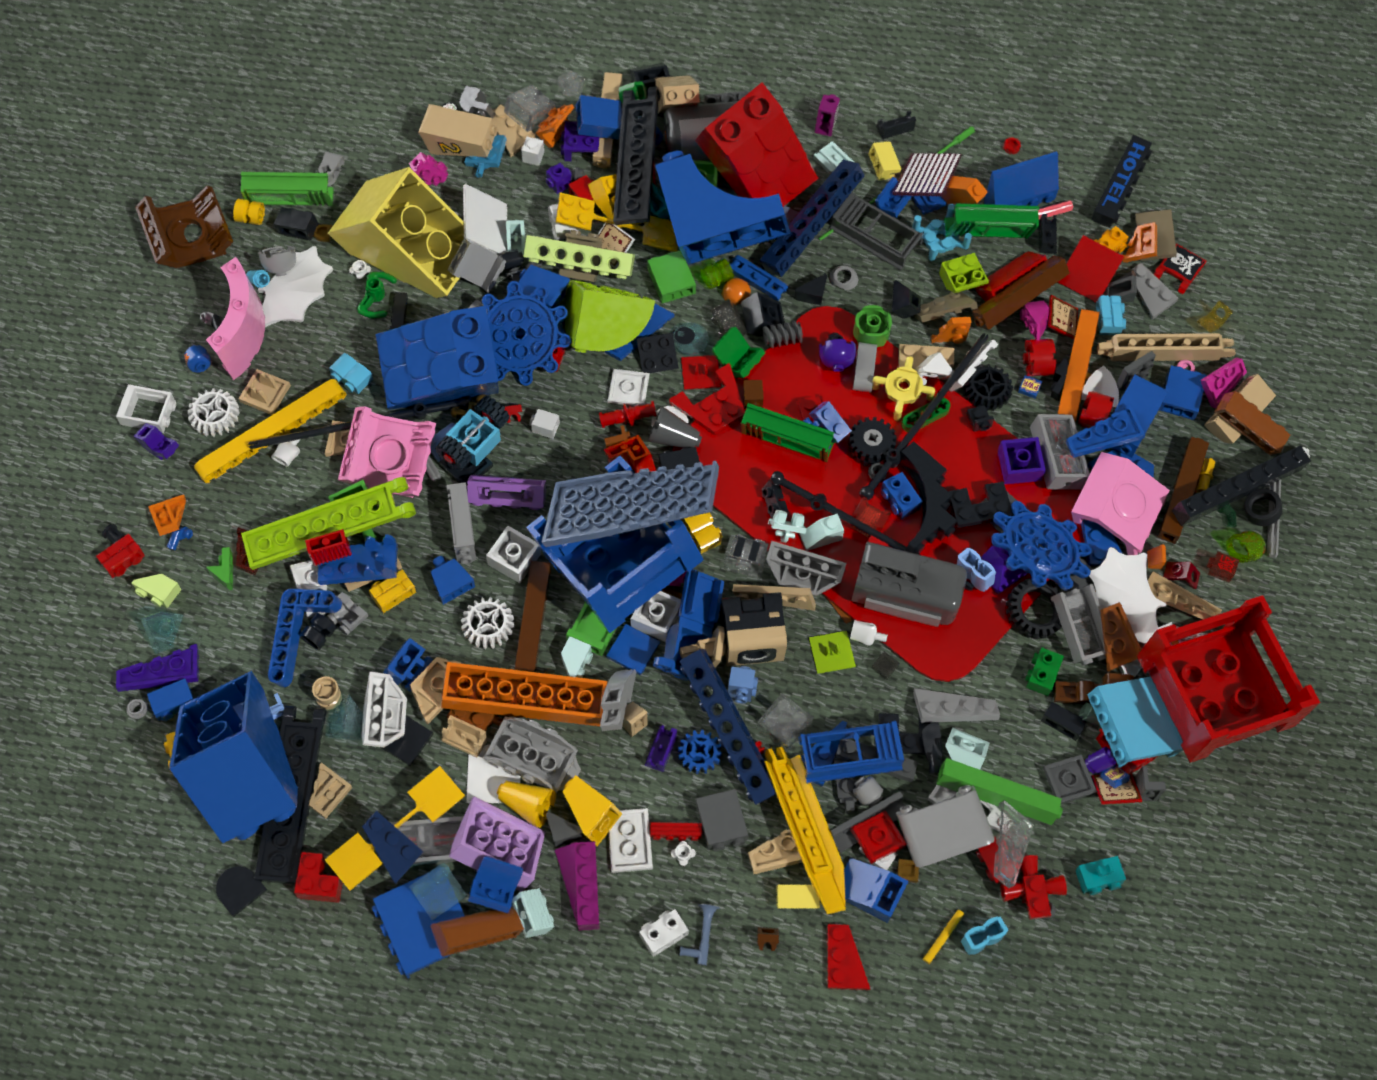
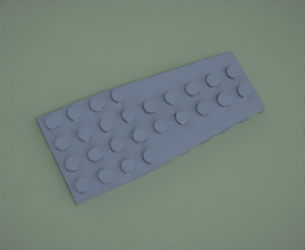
M713 461L712 465L705 466L699 462L695 463L694 467L685 468L682 464L677 465L676 469L667 470L664 466L658 467V471L652 472L646 468L640 469L639 473L634 474L629 470L556 482L542 543L545 547L597 539L712 512L719 465L716 461Z

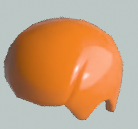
M740 278L728 280L722 288L724 300L732 302L734 305L742 304L741 301L748 298L751 293L749 284Z

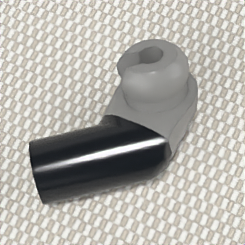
M203 312L200 315L201 321L212 325L215 331L222 323L217 314Z

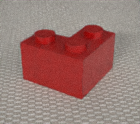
M639 435L604 449L608 463L621 456L635 473H639L640 469L646 468L650 472L656 471L652 455Z
M301 853L294 894L298 899L339 903L343 882L338 876L323 875L326 863L323 854Z

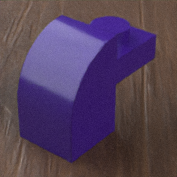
M145 423L133 436L149 453L160 460L163 458L168 459L179 447L175 440L165 437L156 426Z

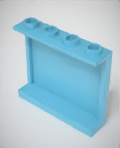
M1151 677L1100 685L1087 694L1119 767L1131 761L1165 754L1168 757H1172L1183 750L1181 747L1183 743L1181 736Z

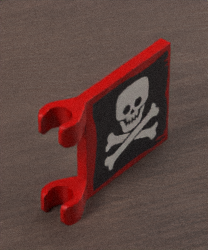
M1176 243L1177 257L1165 258L1155 270L1154 275L1160 279L1163 273L1167 272L1183 281L1177 292L1184 294L1207 261Z

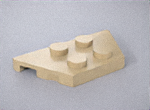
M436 657L410 684L411 691L426 724H429L443 709L441 704L447 662H461L448 661L447 659Z

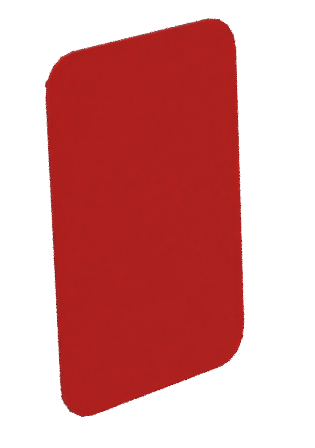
M831 306L811 309L796 321L797 324L800 322L802 328V343L796 339L795 344H792L791 340H789L786 346L781 341V347H778L775 342L774 348L770 346L765 351L761 361L750 370L748 376L736 380L743 407L744 380H762L763 408L800 421L803 420L797 401L813 396L820 397L823 394L826 402L829 401L851 430L854 424L857 425L859 420L864 422L867 417H869V420L877 417L876 421L883 419L885 420V425L889 423L891 425L890 429L894 428L895 430L894 435L897 438L895 449L908 433L902 428L904 416L931 401L927 400L926 393H921L914 403L903 405L901 419L895 421L894 411L896 402L888 398L885 385L880 384L878 390L872 389L871 392L853 390L858 343L853 334L856 316L842 308ZM833 332L840 334L846 340V343L851 344V341L856 344L854 362L841 372H834L833 369L826 367L820 360L819 345L821 343L822 346L825 345L828 336ZM888 340L884 346L877 347L874 377L887 378L891 371L893 372L898 368L899 349ZM923 376L927 380L924 386L935 388V397L945 383L938 378ZM907 382L899 383V387L902 389L909 387ZM949 390L944 396L951 405L948 414L919 429L908 445L914 441L947 469L944 476L946 479L941 485L947 491L967 488L971 504H978L987 498L984 490L985 484L1004 482L997 452L1001 441L1018 438L995 421H993L990 429L974 432L966 412L968 409L975 408V406L957 392ZM940 404L938 406V409L941 407L943 409L945 408V406H940ZM742 419L716 435L696 423V420L691 424L692 427L700 432L699 436L702 437L699 446L696 447L699 461L703 466L712 465L713 461H716L719 465L713 507L756 542H760V545L768 551L772 541L806 551L800 533L792 532L795 533V538H789L784 543L781 542V536L775 535L776 530L779 529H773L768 524L771 516L768 513V507L762 495V488L775 471L783 473L785 479L813 495L824 494L829 504L856 519L860 518L866 506L878 512L882 516L874 529L906 547L921 528L922 506L919 511L901 520L898 515L893 513L889 501L885 500L881 495L883 481L903 472L920 497L911 476L900 464L895 468L889 469L886 478L880 481L874 489V496L871 500L865 501L860 497V489L863 486H868L872 481L868 475L871 464H868L867 467L863 466L864 462L861 461L859 464L856 462L857 457L854 459L851 457L852 452L848 451L850 433L838 443H834L827 462H824L823 458L820 460L762 440L759 436L756 438L755 435L750 436V433H747V435L742 434ZM908 421L907 424H911L913 426L914 422ZM673 446V451L682 449L681 447ZM1044 476L1042 481L1004 484L1006 491L1017 501L1022 502L1031 512H1037L1041 504L1048 505L1052 510L1053 519L1058 522H1064L1065 520L1073 521L1071 511L1082 489H1047ZM780 485L784 498L779 499V501H785L789 510L786 521L791 522L793 513H799L804 516V526L808 528L819 519L833 515L824 509L813 510L810 501ZM950 505L946 511L953 516V512ZM840 519L844 528L842 540L807 551L847 563L841 583L821 593L824 597L853 620L875 624L878 633L888 635L887 641H880L920 674L931 680L944 682L962 679L972 672L1015 623L1013 621L1009 622L1008 617H1010V614H1006V609L1009 608L1006 606V601L1009 600L1007 597L1011 590L1027 578L1031 579V575L1028 573L1000 594H997L992 587H989L985 592L978 590L976 587L972 588V591L964 588L961 605L954 622L949 625L939 624L938 627L866 609L864 604L851 601L866 542L871 535L867 537V533L866 535H864L865 532L862 534L863 531L859 532L860 529L857 531L858 528L854 530L855 526ZM989 523L957 528L955 524L954 528L956 530L949 538L945 537L941 541L936 538L931 544L928 542L925 544V548L920 555L957 564L958 555L966 548H971L982 557L993 546L991 543L993 534L999 532ZM1075 523L1077 529L1072 533V536L1076 541L1084 543L1081 524ZM1026 593L1021 603L1022 612L1025 613L1042 593Z

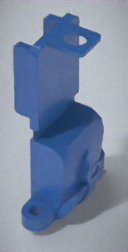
M694 569L686 572L678 615L679 623L672 625L668 630L664 657H655L653 667L674 675L678 679L690 681L688 676L686 677L680 669V660L682 658L680 657L679 649L695 645L699 640L712 638V628H714V623L718 621L724 587L723 580ZM699 668L696 672V675L699 679H701L704 675V672L701 668Z

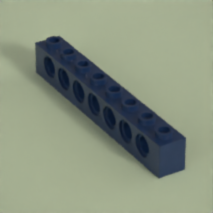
M845 159L839 163L788 225L791 234L778 237L762 256L760 262L766 272L779 277L786 273L864 178L865 175L859 163Z
M699 649L681 659L680 669L686 677L688 676L692 692L698 695L701 709L707 712L711 728L713 730L716 729L720 745L726 748L729 754L727 758L732 766L735 765L739 781L745 784L748 790L746 794L749 800L756 805L776 795L764 759L706 649ZM699 668H701L704 672V675L701 679H699L696 675V672ZM708 686H711L713 689L711 697L706 694ZM717 704H720L723 709L720 715L715 711ZM727 721L732 725L731 732L725 730L724 726ZM736 739L739 740L742 744L740 750H737L734 747V742ZM745 758L750 759V768L744 766L743 761ZM754 776H758L761 780L759 787L753 783Z

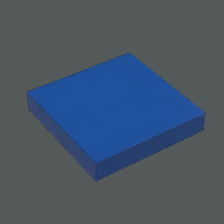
M625 624L606 658L629 670L635 669L636 674L641 676L660 645V641Z

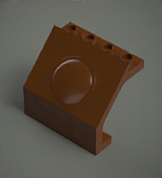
M206 185L190 201L158 208L154 206L151 197L145 196L135 207L155 263L174 268L185 267L227 254L226 249L233 243L215 192L211 186ZM196 224L202 229V234L196 241L190 243L185 238L184 230L187 225Z

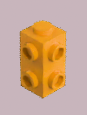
M1115 226L1111 230L1107 229L1099 240L1095 239L1094 241L1115 252L1121 253L1127 247L1126 242L1129 236Z

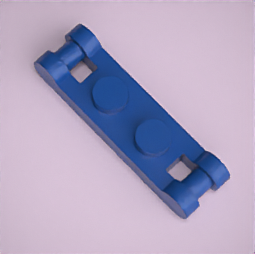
M736 255L733 258V262L729 263L725 268L730 274L736 275L777 301L780 300L781 294L788 290V286L784 282L740 255Z

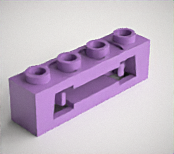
M470 475L467 486L468 503H472L475 506L491 504L493 507L505 505L516 509L529 507V509L538 510L543 508L545 504L546 480ZM490 490L511 491V492H521L522 490H525L524 496H523V494H520V493H506V492H492V494L488 493V492H490Z

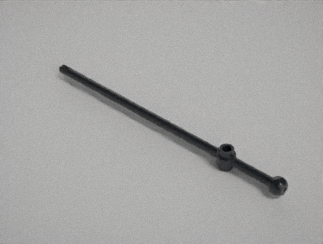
M985 333L980 336L896 449L888 450L884 465L869 485L863 486L860 489L859 495L863 500H871L874 496V489L889 469L895 468L900 464L901 451L907 447L987 341L988 334L985 336Z
M467 396L461 397L456 401L431 406L417 403L411 410L383 416L398 419L415 417L418 420H422L429 413L449 410L453 407H461L467 410L469 401H472L471 397ZM352 421L251 441L248 445H251L249 446L250 449L349 430Z
M775 471L770 478L771 484L774 486L782 485L810 501L813 510L824 509L833 515L838 514L840 519L887 543L890 547L903 551L906 550V546L829 504L824 494H811L785 479L783 473ZM966 581L965 589L972 591L974 585Z

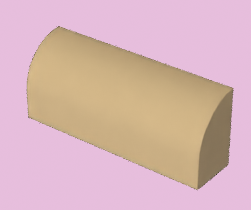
M1258 374L1247 377L1235 390L1241 393L1248 402L1255 404L1261 412L1276 396ZM1216 413L1204 424L1214 436L1224 443L1233 444L1242 434Z

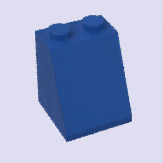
M530 265L527 270L524 269L521 272L518 283L524 295H531L538 286H545L548 289L546 305L549 308H556L566 294L570 279Z

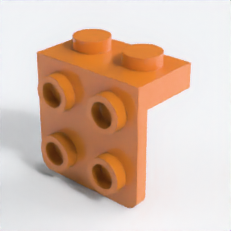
M573 104L553 108L548 113V118L539 124L536 134L547 147L552 148L562 136V130H565V121H569L567 116L574 109Z

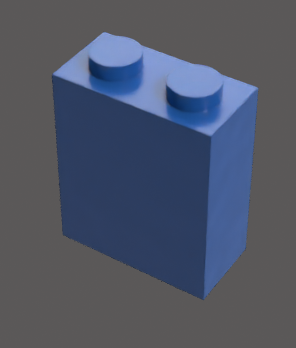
M580 95L576 104L578 134L618 140L621 131V101Z
M1171 365L1163 388L1169 392L1159 411L1195 420L1204 391L1200 380L1207 375Z

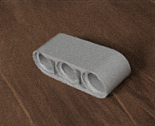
M859 342L853 390L872 391L877 344Z

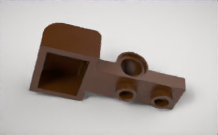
M1106 673L1102 677V684H1094L1091 681H1079L1076 683L1055 681L1054 702L1084 704L1087 702L1090 704L1087 694L1097 686L1134 680V676Z

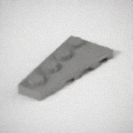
M914 688V699L921 723L999 720L1000 718L996 700Z

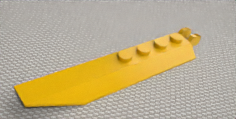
M783 746L777 747L776 756L772 748L766 749L765 758L767 761H764L807 875L827 914L846 910L844 865L812 784H806V769L801 756L797 755L791 759L788 758Z

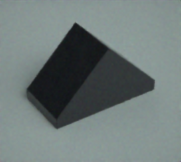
M826 273L796 288L795 300L821 306L827 282Z

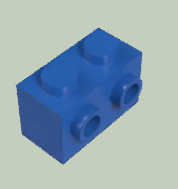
M903 472L882 483V497L889 501L893 513L898 515L901 520L921 509L923 501Z

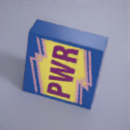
M1025 375L1018 393L1036 399L1042 381Z
M1114 765L1102 771L1100 778L1113 788H1116L1128 782L1130 775L1117 765Z

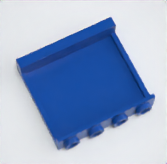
M443 866L373 898L375 905L372 906L376 918L381 917L383 924L380 925L384 937L389 935L392 943H389L388 946L392 955L397 954L400 962L396 963L401 975L405 973L408 979L410 974L450 956H441L430 925L465 915Z

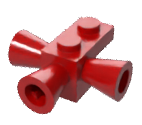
M1027 855L1018 858L1017 860L1024 877L1019 883L1001 881L1000 891L1003 902L1022 897L1023 903L1026 902L1029 920L1051 917L1048 894L1066 896L1067 885L1064 875L1045 880L1044 874L1038 875L1037 855Z

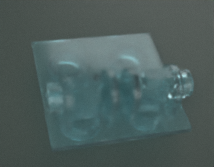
M444 862L409 886L431 920H434L467 897V894L451 873L450 868Z

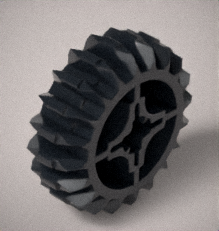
M983 364L979 368L974 367L976 371L963 385L964 396H967V401H972L974 406L976 404L979 406L985 405L987 411L989 407L993 411L997 407L1001 409L1003 404L1006 405L1009 398H1011L1013 385H1011L1012 379H1008V373L1003 374V368L998 370L997 365L994 368L990 364L986 367Z

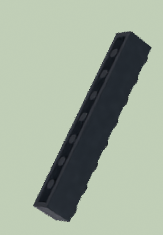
M1298 446L1180 501L1172 509V512L1180 525L1184 526L1249 495L1257 489L1267 487L1301 471L1311 460L1303 447Z

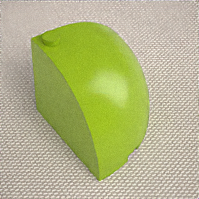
M570 280L565 301V308L568 311L565 318V332L571 337L570 345L575 348V351L586 353V350L609 351L628 344L646 327L653 313L655 300L646 296L640 298L639 294L603 285L599 288L592 283Z

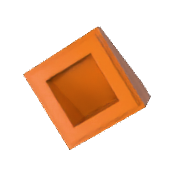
M1162 544L1147 551L1148 568H1163L1166 563L1165 545Z

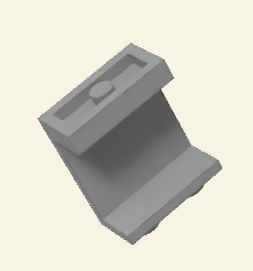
M464 238L447 270L454 276L462 277L490 292L496 285L497 277L504 270L506 260Z

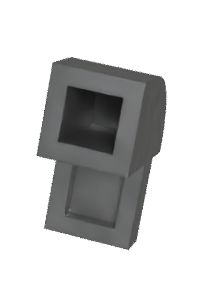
M470 86L465 87L460 97V105L464 112L492 119L495 115L490 105L485 103L487 98L481 89Z

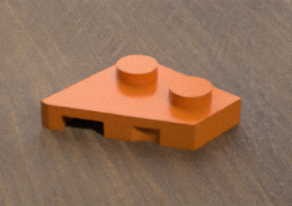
M1155 222L1137 226L1134 236L1128 244L1129 249L1126 255H1123L1125 256L1123 262L1157 256V225Z
M184 494L148 506L160 536L179 530L186 505Z

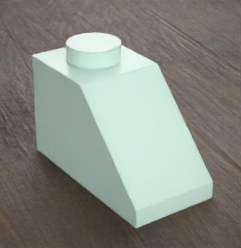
M838 514L819 519L806 529L805 534L800 533V537L806 551L842 540L844 528Z

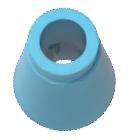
M250 270L246 273L250 282L258 288H263L270 282V277L264 270Z

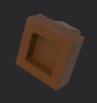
M758 927L757 942L759 950H763V945L767 942L771 944V951H775L779 943V929Z

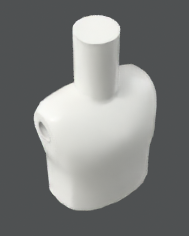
M301 439L279 443L271 458L288 467L300 453V449L296 445Z
M854 620L850 636L851 640L868 646L872 645L875 640L887 641L888 635L878 633L875 624Z

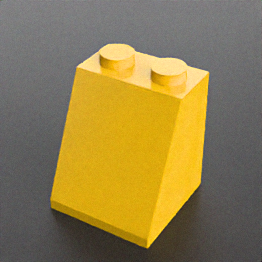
M575 775L573 779L566 783L563 793L583 834L598 846L621 817L622 813L611 801Z

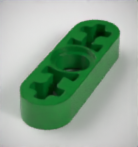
M943 398L939 404L940 406H945V408L941 407L938 409L937 406L932 412L931 417L925 421L921 428L948 414L951 406L948 399ZM930 403L904 416L902 421L904 431L909 432L912 425L907 424V422H916V417L918 419Z

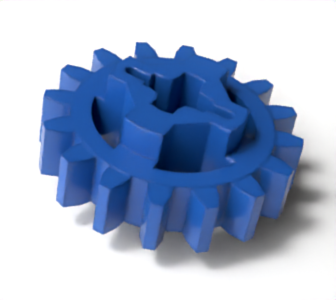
M694 730L693 736L686 734V740L681 739L680 744L682 746L678 747V752L681 753L679 760H684L682 766L688 765L689 772L696 769V774H699L700 770H703L706 774L707 768L714 770V764H719L720 760L718 758L722 755V752L718 751L721 749V745L716 744L718 738L712 739L711 732L704 735V730H701L700 734H697ZM688 746H690V749L692 750L691 752H689V755H687L686 753ZM697 749H698L699 751L704 750V752H703V754L700 753V752H699V753H696V750H697ZM711 749H713L712 758H710V755L708 753L711 751Z

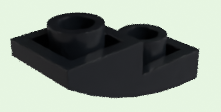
M1066 358L1061 363L1057 362L1053 378L1055 381L1050 387L1052 391L1051 397L1055 400L1059 398L1065 383L1068 368Z

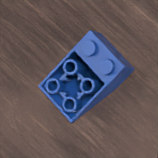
M850 858L844 869L845 901L888 923L908 884V880L888 870Z

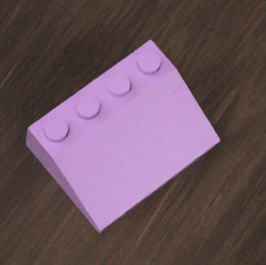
M473 797L455 836L449 857L477 871L485 856L522 867L523 874L516 887V890L522 892L534 880L545 831Z

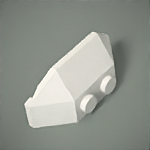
M369 673L363 710L361 734L363 745L384 748L404 736L407 698L393 681L390 674Z

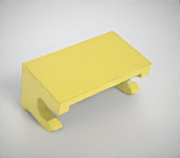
M891 141L873 143L868 154L878 180L896 177L895 174L891 173L900 172L901 167Z
M777 885L778 908L820 909V899L813 885Z

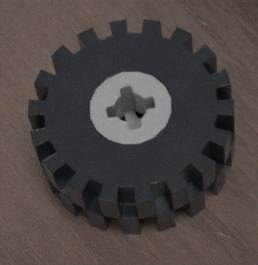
M867 417L864 422L859 420L857 425H853L849 435L848 451L852 452L851 457L853 459L857 457L856 462L860 464L862 461L864 462L863 466L866 467L868 464H883L884 461L886 462L888 450L895 449L897 438L894 435V428L890 429L891 425L889 423L885 425V420L883 419L876 421L877 417H873L872 420H869V417Z

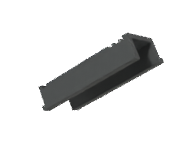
M853 192L832 217L830 229L900 271L905 266L906 258L916 244L920 246L924 241V233H919L857 197ZM862 213L874 219L871 225L866 228V231L854 225ZM877 221L910 240L901 252L869 234Z

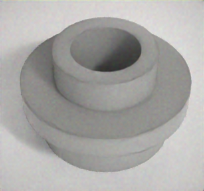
M135 699L127 705V714L133 719H140L147 713V705L143 700ZM136 707H141L140 711L134 712V709Z

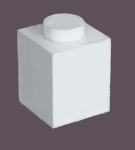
M526 137L521 150L522 161L539 166L544 154L543 140Z
M538 409L536 415H532L530 420L533 433L552 439L560 424L559 415Z

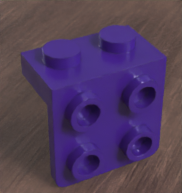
M565 121V130H562L564 145H561V155H564L565 161H572V152L599 151V137L580 135L577 130V121Z

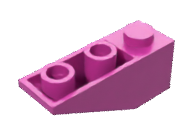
M1045 301L1028 302L1020 310V318L1024 321L1025 326L1028 327L1035 339L1040 340L1048 326L1049 307Z

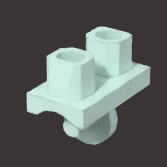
M776 510L773 519L769 518L768 524L773 529H779L776 530L775 535L781 536V542L786 543L789 538H795V533L792 532L806 533L807 528L804 526V516L802 514L793 513L791 522L786 521L787 512Z

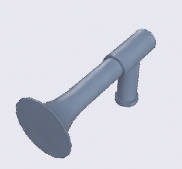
M698 905L703 910V928L699 949L681 946L680 956L698 957V965H707L712 916L720 908L712 905Z

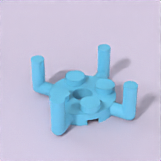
M954 204L948 205L946 217H953ZM915 216L912 228L919 233H924V242L928 249H930L928 257L930 261H934L938 253L951 251L955 247L965 250L969 248L972 238L970 233L965 234L963 241L958 240L959 235L946 237L944 221L934 219L924 228L920 226L921 216ZM943 234L945 239L940 240L936 235Z

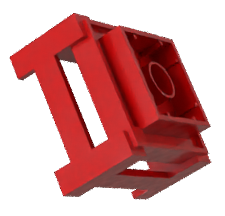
M1263 595L1246 600L1240 608L1176 628L1175 624L1157 629L1137 655L1144 672H1149L1183 740L1181 747L1189 763L1208 757L1216 748L1275 728L1278 733L1293 728L1320 703L1311 684L1304 688L1302 687L1267 621L1272 611ZM1225 625L1221 630L1172 646L1170 645V642ZM1255 632L1291 698L1288 704L1285 703L1251 638Z

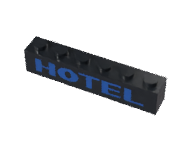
M1135 135L1132 136L1091 218L1092 221L1111 228L1113 223L1116 224L1121 215L1118 212L1119 210H1124L1127 203L1125 198H1130L1134 189L1131 186L1132 184L1136 186L1140 177L1137 174L1138 172H1143L1146 165L1144 160H1149L1153 150H1150L1152 142Z

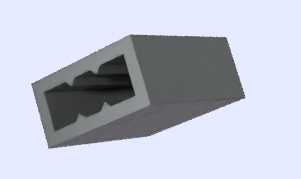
M736 789L696 798V808L700 823H702V830L708 850L713 849L716 852L725 849L727 845L733 844L736 847L745 844V841L748 840V832Z

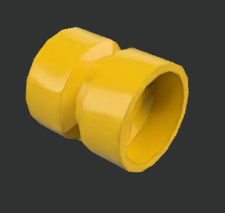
M237 199L233 210L234 221L240 223H247L249 221L250 224L262 225L265 215L264 203L258 201L250 203L248 200Z

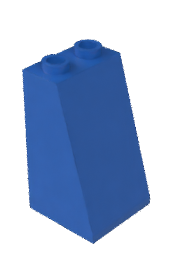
M1134 375L1113 413L1120 412L1131 404L1146 434L1169 391ZM1142 439L1112 448L1132 458Z

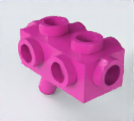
M422 152L409 163L411 169L420 178H423L424 182L429 186L431 184L437 186L439 183L445 182L449 175L446 171L447 167L443 162H437L432 156H427Z

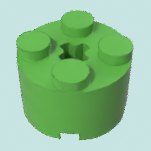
M868 305L862 308L856 315L853 329L857 343L877 344V347L884 346L890 335L892 326L891 315L878 305Z

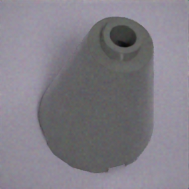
M661 407L648 441L681 448H693L699 446L702 437L699 436L700 432L668 409Z

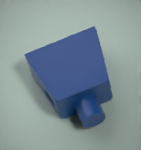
M439 556L433 560L436 568L431 571V575L443 605L475 588L473 578L456 559L446 562L443 556Z

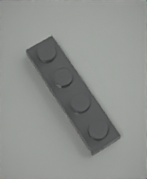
M849 739L839 740L835 758L847 762L859 761L856 742ZM859 743L862 760L878 758L877 748ZM904 757L902 771L884 774L912 782L918 762Z

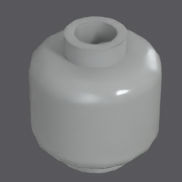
M861 776L854 782L856 787L853 789V794L863 806L869 805L872 807L882 799L883 789L872 776L867 778Z

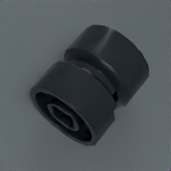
M316 613L310 621V626H306L299 636L304 642L316 650H320L327 642L326 637H330L337 627L327 617Z

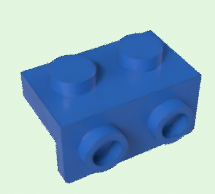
M892 177L880 195L877 196L875 202L878 209L897 218L914 195V192H912L913 188L906 192L907 186L904 192H901L903 185H901L898 192H895L899 184L897 178Z

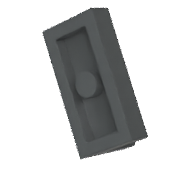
M1143 766L1134 777L1142 801H1157L1166 790L1165 782H1149L1147 766Z

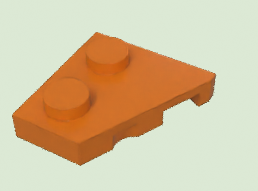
M971 317L951 318L947 324L939 329L938 335H931V343L954 342L959 344L966 341L971 326Z

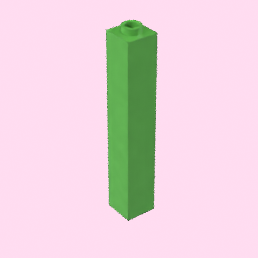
M948 758L945 759L940 767L936 785L956 792L962 786H974L981 801L1052 825L1056 819H1060L1063 808L1060 807L1061 798Z

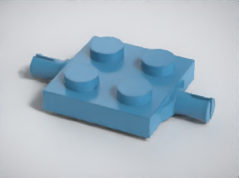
M496 135L494 137L493 146L488 157L466 156L464 163L466 166L477 168L476 177L481 178L484 169L499 167L507 141L506 136Z

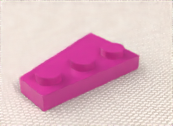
M1234 358L1200 380L1211 407L1217 408L1224 394L1230 393L1247 373L1241 358Z

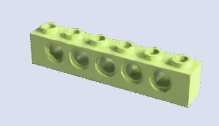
M527 235L523 257H527L528 261L539 263V260L546 261L545 264L552 266L560 263L563 264V268L574 269V266L581 267L580 271L591 272L592 269L598 270V274L609 276V273H615L617 278L626 279L627 276H632L635 254ZM542 246H546L548 249L546 256H542L540 253ZM560 249H563L566 253L564 259H560L557 255ZM578 252L583 254V260L580 263L575 260V255ZM596 255L601 258V263L598 266L592 262L593 257ZM612 259H617L619 262V266L616 269L610 266Z

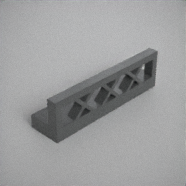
M900 791L831 830L830 832L839 854L858 844L850 831L852 826L885 810L893 823L897 822L896 812L904 807L902 793Z

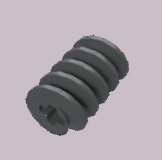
M792 321L791 326L786 322L784 327L780 323L777 324V328L771 325L770 329L764 326L763 338L765 346L767 347V344H769L771 348H774V343L776 342L778 347H781V341L787 346L789 340H791L792 344H795L796 339L802 343L803 334L800 322L797 324L796 321Z

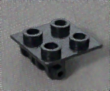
M673 333L637 339V351L640 356L642 372L656 373L679 369Z

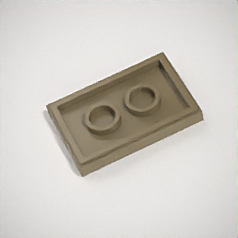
M1171 209L1136 213V227L1153 222L1157 225V256L1141 259L1140 261L1177 257Z

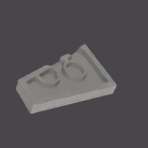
M1142 263L1133 268L1136 274L1137 292L1152 320L1178 301L1179 298Z

